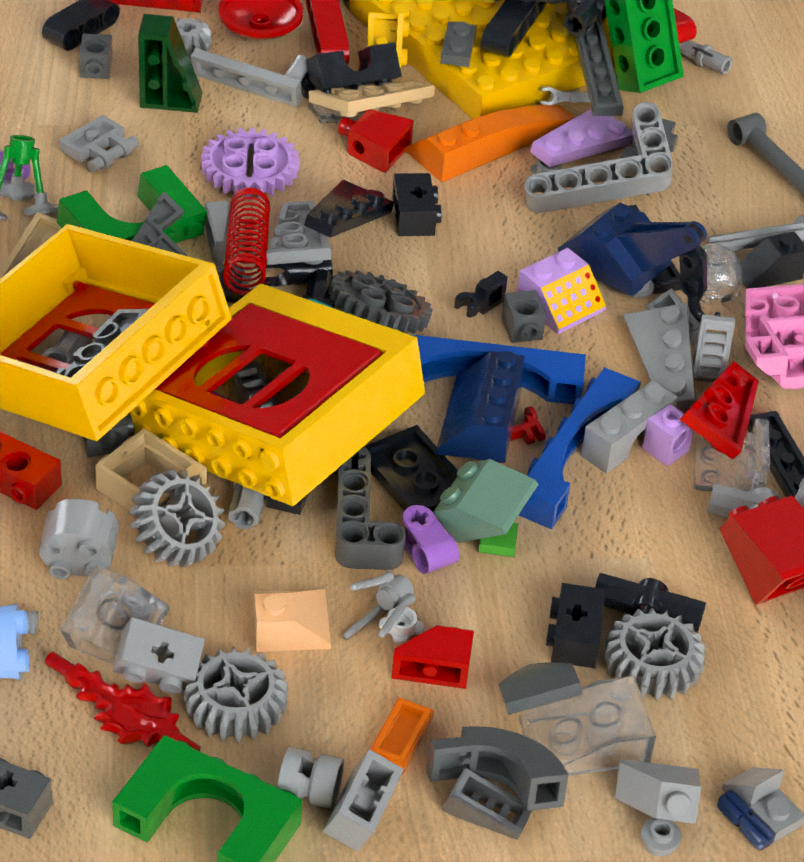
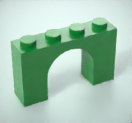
M168 165L142 172L140 174L137 197L150 212L164 191L184 210L182 218L163 232L175 244L202 235L207 211ZM87 190L59 199L57 223L61 228L66 224L132 241L144 223H128L111 217L100 207Z
M163 735L112 801L113 826L147 843L169 813L186 801L210 798L228 804L239 814L241 820L218 851L217 862H275L301 825L302 799L296 797L292 792L272 786L252 773L242 772L226 764L220 758L210 757L193 749L186 742L176 741L166 735Z

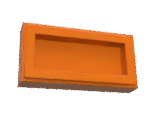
M398 697L370 750L403 768L402 774H404L433 720L434 710Z

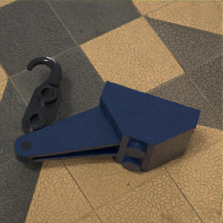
M618 203L595 217L558 247V252L569 248L588 263L595 280L632 297L643 288V285L650 280L652 281L670 266L671 259L680 256V287L684 294L687 295L689 311L699 323L701 322L702 314L705 315L701 309V299L707 291V254L700 244L707 238V232L703 225L697 221L651 222L645 213L623 203ZM716 312L714 316H721V314Z

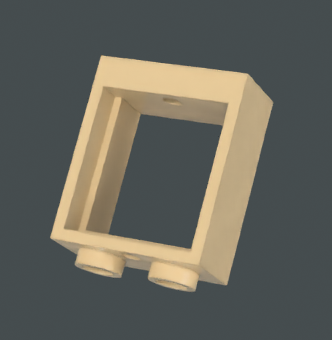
M145 428L133 437L127 438L120 447L109 455L102 457L95 465L96 490L128 511L136 505L132 498L140 490L139 487L124 477L144 462H147L162 473L173 469L176 473L181 470H187L189 478L193 475H200V485L207 484V467ZM162 493L158 506L163 507L166 505V501L170 499V493Z

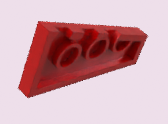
M733 361L686 411L680 420L710 442L716 451L724 453L733 460L742 452L759 380Z

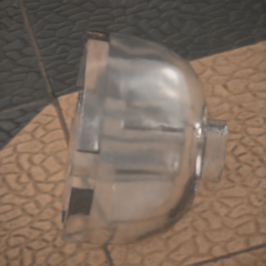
M717 243L700 245L707 254V291L702 297L701 302L711 303V298H722L721 303L736 298L741 290L743 279V266L737 254L730 248Z

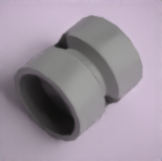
M289 746L282 762L277 788L288 790L300 799L308 798L310 805L332 810L341 785L344 758L321 754L316 759L313 758L311 751Z

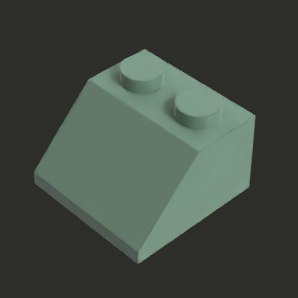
M491 459L478 462L469 461L458 470V477L451 487L440 496L441 501L433 511V514L457 543L504 535L508 532L539 484L535 479Z

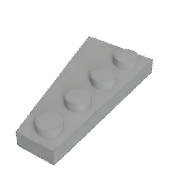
M314 201L283 203L278 217V225L274 229L275 236L271 238L270 249L267 250V265L298 262L314 265L322 263L323 260H331V247L327 236L304 226L307 214L316 206Z
M687 303L623 314L650 380L655 381L678 397L676 406L678 410L689 409L696 402L690 317Z

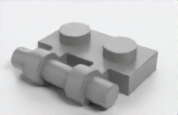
M104 115L59 140L60 150L81 163L91 158L92 160L87 162V167L93 173L99 169H107L112 166L114 160L119 157L125 158L129 156L132 150L139 146V141L135 136L125 139L124 127ZM108 146L111 147V148H110L109 150H107V151L104 150V149L107 148Z

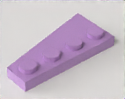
M589 109L534 141L530 152L549 167L631 145L633 131L626 127L625 123L615 119L613 116H593L592 109Z

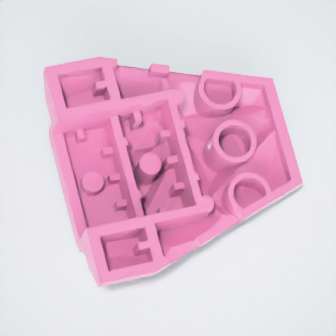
M804 284L746 289L745 345L748 353L755 364L767 375H771L782 388L801 389L804 387Z

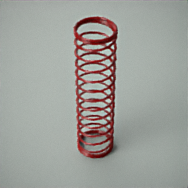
M244 188L237 191L230 202L223 279L227 288L239 295H246L250 291H242L230 284L229 280L234 285L249 288L259 283L264 284L266 280L270 201L265 193L256 188ZM254 194L261 197L265 202L255 197H244L240 200L238 199L244 195ZM244 200H255L263 204L264 207H262L260 204L253 202H246L238 205V203ZM244 205H254L262 209L263 212L255 208H243L238 211L236 210ZM249 210H251V211L258 212L259 214L262 215V217H260L259 215H256V214H252V213H245V214H241V215H239V216H238L237 214H239V213H241V212H243V211H249ZM243 216H253V217L258 218V220H254V219H241V217H243ZM239 251L252 252V253L255 252V253H257V254H255V255L249 254V253H242V254H240V253H238V252H239ZM236 262H241L243 264H255V266L243 267L241 265H238ZM232 264L243 270H253L258 267L259 269L252 273H243L236 270ZM230 268H231L235 273H238V274L243 275V276H252V275H255V274L259 273L260 271H261V273H260L259 275H257L256 277H254V278H251V279H243V278H240V277L236 276L234 273H232L231 270H230ZM230 275L240 281L251 282L257 279L259 280L256 283L250 285H242L240 283L235 282L230 277Z

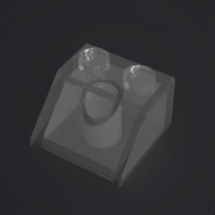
M94 565L60 631L69 647L114 665L122 630L129 620L134 617L161 626L170 608L166 603L128 577Z

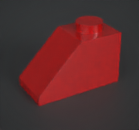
M436 625L396 647L393 655L391 679L466 689L474 630Z

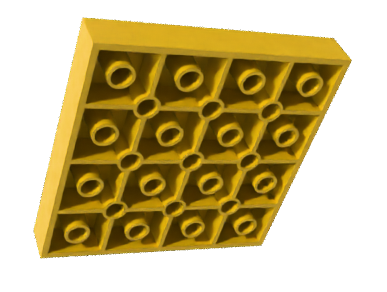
M349 0V12L367 27L369 12L390 14L403 12L404 20H409L408 37H403L402 48L407 49V62L472 119L497 111L532 106L539 103L538 100H548L550 92L540 91L539 88L541 86H549L560 91H571L586 85L575 38L568 33L567 28L563 25L564 16L568 13L566 3H547L518 47L508 58L481 50L480 48L481 38L486 26L505 0ZM606 18L602 24L616 74L608 20ZM448 22H465L477 25L469 67L440 63Z

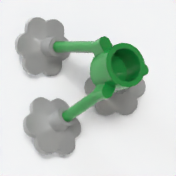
M25 135L10 136L9 145L4 146V156L0 166V195L9 197L14 201H21L24 198H35V204L24 209L25 215H34L36 212L42 214L57 212L59 204L49 203L47 193L43 192L39 164L40 149L34 148L35 139ZM11 158V162L15 164V172L12 173L10 180H4ZM30 160H32L35 186L32 183L24 182V174L22 173V165L30 164ZM0 212V220L7 221V215Z

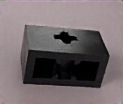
M430 173L394 174L392 201H394L393 208L398 236H435L436 223H441L442 210L440 204L436 205L438 203L437 185H432Z
M562 583L560 597L552 596L549 618L556 619V625H548L546 646L553 647L551 662L572 663L574 666L595 669L600 646L606 589Z

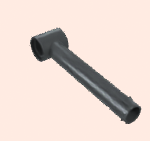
M752 113L730 120L727 132L731 142L735 145L749 143L804 195V170L766 135L767 127L762 115Z

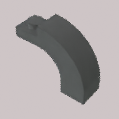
M481 726L462 727L461 737L430 740L426 773L431 782L458 779L464 768L482 778L496 780L510 787L517 794L526 811L564 807L569 774L560 760L537 741L512 731Z

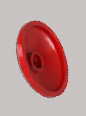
M221 0L219 3V18L228 29L240 36L261 40L274 39L287 35L300 25L303 19V6L300 0Z

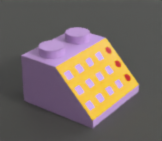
M569 248L520 270L517 292L536 290L546 314L545 324L557 334L606 310V304L589 264Z

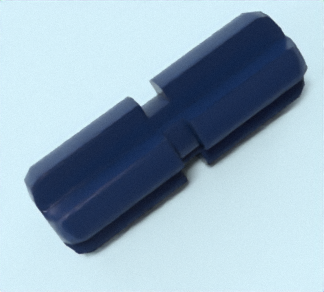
M729 790L719 797L718 809L736 827L741 826L739 829L741 833L758 850H763L773 843L775 833L756 813L750 814L752 809L734 791Z

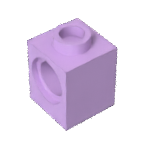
M671 404L648 418L642 445L645 451L666 466H669L690 451L694 433L693 429L680 420L684 413Z

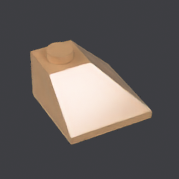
M325 589L252 591L256 652L331 649Z

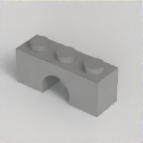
M650 381L586 426L581 456L607 474L629 458L634 440L639 434L643 437L645 435L648 418L669 404L676 407L678 397L655 381Z

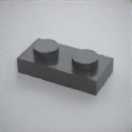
M448 22L441 52V64L469 67L477 25L465 22Z

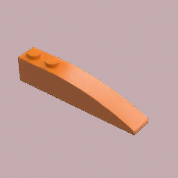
M535 105L511 108L480 116L407 146L405 152L439 181L444 182L533 144L534 141L574 119L575 116L561 105Z

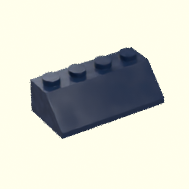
M491 351L456 375L436 454L477 460L491 459L499 463H505L522 390L524 355H516L509 351Z

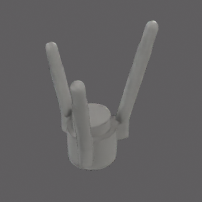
M387 571L379 577L351 584L350 588L353 591L380 585L376 594L378 605L345 631L343 638H350L384 610H391L396 607L378 633L379 637L384 638L405 609L416 600L414 587L410 580L403 575H393L391 571Z

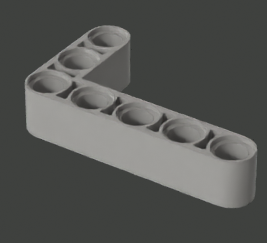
M643 102L638 104L633 110V136L637 148V156L533 174L525 181V203L527 208L535 213H543L660 192L670 187L672 183L673 161L659 108L653 103ZM601 181V182H603V183H601V184H596V183H594V182Z

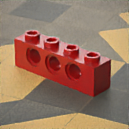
M0 432L2 437L0 440V493L12 498L17 503L25 504L38 510L62 485L61 460Z

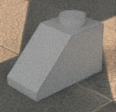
M620 759L615 799L655 819L696 824L701 792L698 769Z

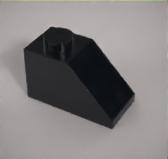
M795 231L766 237L734 266L733 272L746 289L768 287L801 280L804 275V243Z

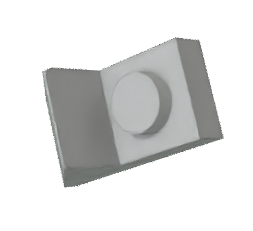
M752 767L724 783L722 790L725 793L729 790L734 791L752 809L750 814L756 813L775 833L774 843L802 827L804 814L780 790L784 775L782 769Z

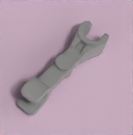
M541 86L539 88L540 91L550 92V98L547 101L538 100L542 105H553L563 101L573 103L590 102L588 92L560 91L549 86Z

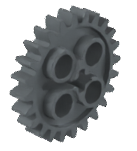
M346 270L345 273L338 272V275H334L328 291L329 299L335 301V306L342 307V312L352 313L354 316L392 329H398L403 333H406L407 330L412 333H416L417 330L423 331L424 328H427L433 311L430 308L431 304L425 302L426 298L417 295L418 291L408 290L406 284H400L395 279L386 280L383 275L376 277L371 272H367V275L356 270L355 274L349 270Z

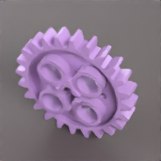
M251 127L249 132H244L242 128H238V133L235 134L227 130L226 137L217 134L216 140H208V146L203 147V154H201L202 175H206V182H213L214 189L223 186L224 194L231 190L235 194L244 188H256L263 193L267 192L274 196L275 189L282 192L285 191V185L292 186L293 179L298 177L300 161L298 150H294L293 143L287 144L286 137L277 139V132L267 135L266 129H262L257 133L254 127ZM249 148L254 149L252 177H247Z

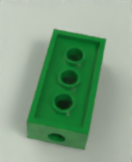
M604 0L619 90L642 93L684 77L673 0Z

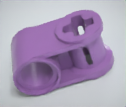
M413 505L406 508L402 519L406 534L404 549L414 561L417 569L422 574H427L458 562L459 549L453 536L440 524L433 512L421 505Z

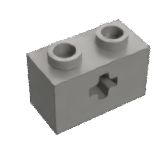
M132 617L122 630L112 672L122 674L124 679L131 682L142 683L145 681L159 685L161 690L168 693H184L185 687L196 681L197 676L195 673L198 672L205 639Z
M369 749L353 768L322 832L358 851L374 833L404 769Z

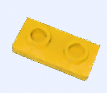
M369 12L367 47L395 42L400 69L401 66H407V49L402 48L403 37H408L409 20H404V13Z

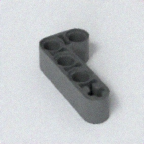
M362 447L338 468L336 561L343 567L352 569L393 570L398 568L403 562L405 530L401 525L394 522L370 521L371 455L367 448Z

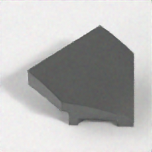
M544 662L529 664L515 671L499 683L508 715L582 695L581 684L572 663Z

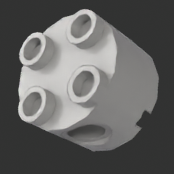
M77 498L62 500L56 504L54 510L50 508L47 513L39 547V555L49 567V574L57 579H67L70 575L87 576L92 580L104 579L107 575V570L112 564L119 531V521L113 512L107 509L105 514L99 510L100 504L91 500Z

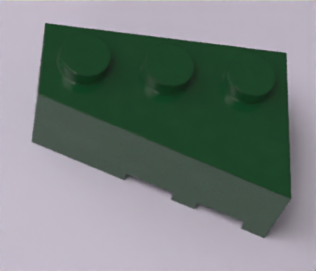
M144 14L138 33L140 108L198 113L203 92L174 17Z

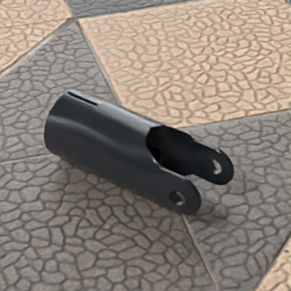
M323 260L322 263L314 265L306 264L305 262L267 265L266 263V268H281L285 271L278 276L266 277L264 285L272 287L308 284L309 274L315 273L317 269L329 270L330 274L333 275L332 260Z

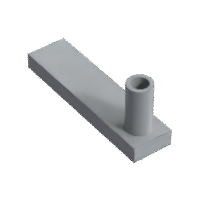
M195 48L191 54L192 66L198 77L297 108L303 100L301 81L308 71L306 59L308 58L303 55H297L285 75L198 48Z

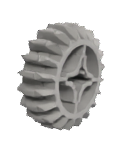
M173 469L167 470L164 473H157L151 476L149 481L147 480L140 485V492L136 493L132 498L136 505L128 513L137 518L131 523L130 528L139 530L140 534L136 536L135 541H144L146 543L143 553L149 554L154 551L155 562H162L166 559L168 567H174L178 564L181 567H187L193 563L203 561L207 555L215 551V544L223 538L219 530L223 529L226 523L218 519V516L222 515L225 509L216 507L215 502H217L219 496L210 495L208 491L211 484L201 486L200 475H193L189 478L187 470H181L176 473ZM162 493H170V499L166 501V505L163 507L158 506ZM192 529L197 530L193 542L185 544V538L189 535V531Z
M652 608L648 614H644L641 610L637 609L633 616L624 614L621 621H615L611 631H609V635L606 637L604 658L607 663L608 674L615 675L616 684L626 683L627 693L633 690L640 691L641 698L646 694H653L658 701L662 694H665L672 700L677 692L685 695L689 686H695L700 673L704 669L706 652L705 645L702 644L701 634L694 633L693 624H683L681 616L676 618L669 617L668 610L663 614H656Z
M234 646L230 653H224L218 648L215 657L205 654L202 663H199L198 672L195 673L197 676L196 681L185 687L186 690H184L186 711L189 718L194 719L196 728L205 727L208 737L219 733L222 742L228 736H234L239 743L242 736L246 735L255 740L258 731L268 734L271 725L279 724L281 715L285 713L287 708L288 686L287 682H285L283 670H278L275 660L266 661L264 652L256 656L252 655L250 648L244 653L237 652Z

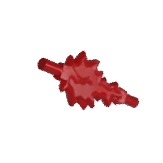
M50 652L47 655L45 665L64 676L66 683L72 688L81 690L76 695L79 700L96 703L95 707L98 710H102V712H99L94 719L104 723L101 726V730L118 734L119 738L117 741L120 744L125 745L142 740L146 747H150L155 742H159L163 735H166L176 741L186 742L195 750H201L200 745L179 733V728L175 726L179 715L177 713H170L172 704L170 696L156 697L146 683H143L142 688L138 690L133 689L129 684H126L125 688L120 690L118 684L108 685L104 682L98 670L90 673L85 666L80 663L74 665L55 652Z

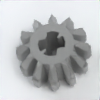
M190 17L187 19L177 18L175 22L190 59L195 48L205 51L211 50L212 35L207 23H202L199 18L195 20L190 19Z

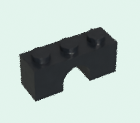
M395 42L369 46L358 51L360 61L358 71L352 70L347 65L343 50L317 54L306 59L312 90H320L323 93L331 94V88L343 87L345 89L358 90L359 85L375 84L382 86V83H389L402 77Z

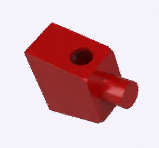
M371 109L367 110L357 121L346 117L342 118L338 127V133L348 137L347 152L350 156L386 173L404 154L406 147L412 144L414 120Z

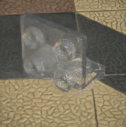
M755 419L752 432H746L742 452L733 460L724 453L716 451L706 439L701 437L695 438L694 488L696 490L712 491L714 484L751 492L756 488L766 486L770 471L769 420Z

